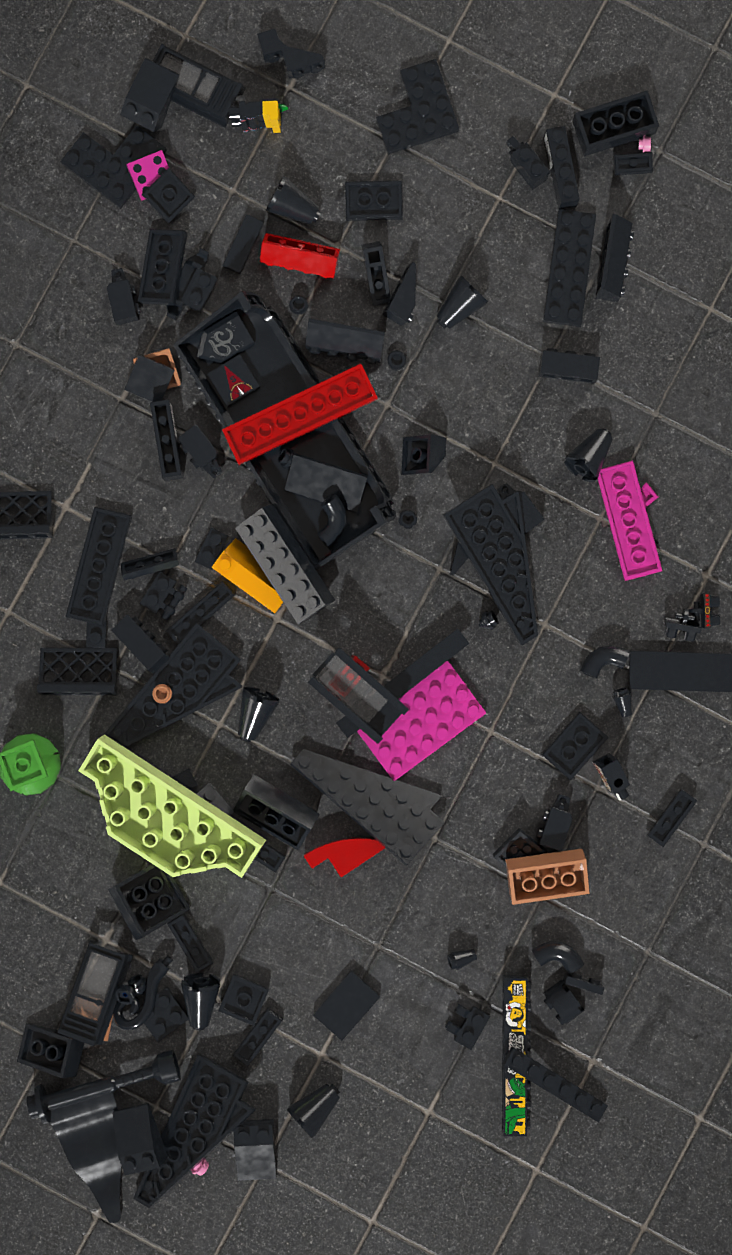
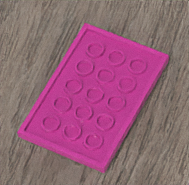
M446 661L398 699L409 710L405 715L401 714L382 735L383 739L379 744L373 741L361 729L357 732L392 780L395 781L485 715L486 712L451 664Z

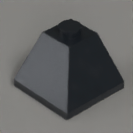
M433 434L403 437L401 475L432 473L446 457L447 438Z

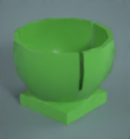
M35 733L18 735L6 743L0 753V777L10 791L26 796L41 794L55 783L60 772V754H53L59 751L49 739Z

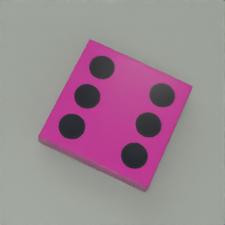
M162 150L126 164L141 201L145 200L142 194L169 168Z

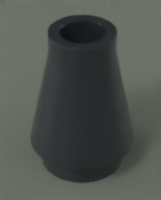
M628 688L614 690L612 697L621 713V717L633 715L631 692Z
M474 949L454 951L447 955L451 970H459L477 960V955Z

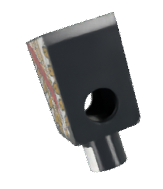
M608 753L593 761L606 788L612 794H616L618 800L626 799L629 796L626 788L630 786V783L618 759Z

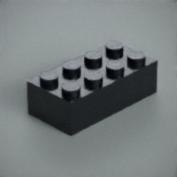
M648 90L577 112L572 120L584 156L641 139L643 135H654L659 128Z

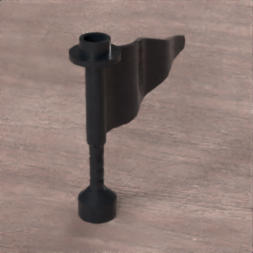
M173 1049L157 1054L150 1067L116 1077H105L47 1094L44 1086L39 1084L35 1086L34 1094L26 1098L27 1109L31 1119L40 1118L43 1124L51 1123L71 1167L90 1188L109 1223H116L121 1219V1164L118 1158L113 1111L119 1109L114 1091L118 1088L155 1078L164 1085L180 1081V1068Z

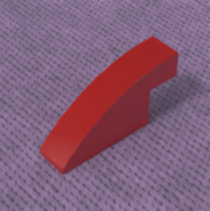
M344 838L320 845L305 853L304 858L312 869L326 859H329L340 877H343L385 849V847L375 838Z

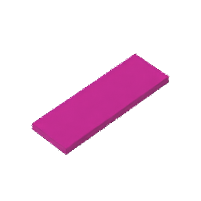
M633 460L601 469L597 479L624 580L627 581L662 572Z

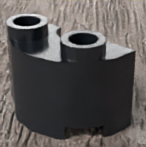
M562 979L543 993L546 996L544 1002L550 1010L552 1008L558 1013L556 1018L561 1025L565 1023L567 1025L585 1011Z

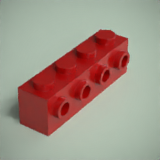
M266 233L262 241L260 262L269 266L284 267L287 270L302 271L305 274L312 273L321 275L324 278H334L340 249Z

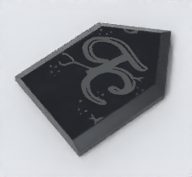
M236 311L203 330L196 357L224 363L255 344Z

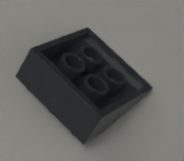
M154 864L108 889L135 940L145 937L190 910L175 879Z

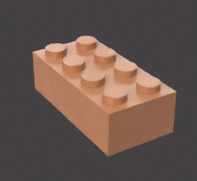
M582 849L505 859L512 905L590 894L587 863Z

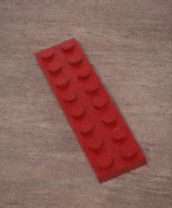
M359 364L222 429L238 465H241L377 400L378 397L362 364Z

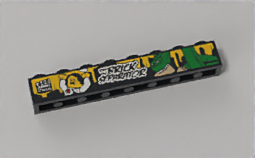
M503 975L502 1062L511 1046L527 1055V1051H531V1041L527 1039V1032H531V1021L527 1020V1012H531V1001L527 1000L528 993H531V981H528L526 975ZM502 1064L503 1136L527 1137V1130H530L531 1127L530 1118H527V1110L531 1109L530 1098H527V1091L531 1090V1081Z

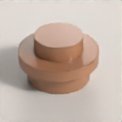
M159 684L153 689L152 695L156 702L166 703L172 697V690L168 685Z

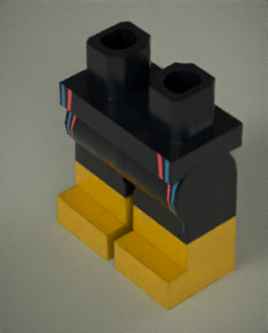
M239 101V106L229 107V118L232 127H242L243 132H249V129L255 131L260 128H272L273 133H281V114L278 101L248 103Z

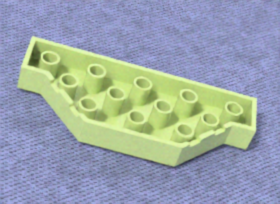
M106 735L97 739L79 769V772L95 781L96 789H98L100 796L99 801L102 813L107 824L108 835L172 877L226 867L242 878L266 842V839Z

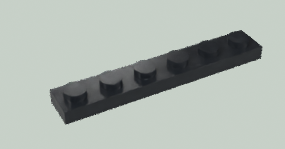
M512 1046L502 1062L506 1067L598 1123L608 1107L604 1102Z

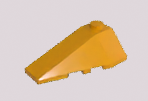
M235 538L221 553L212 568L273 613H276L283 604L282 599L248 547Z

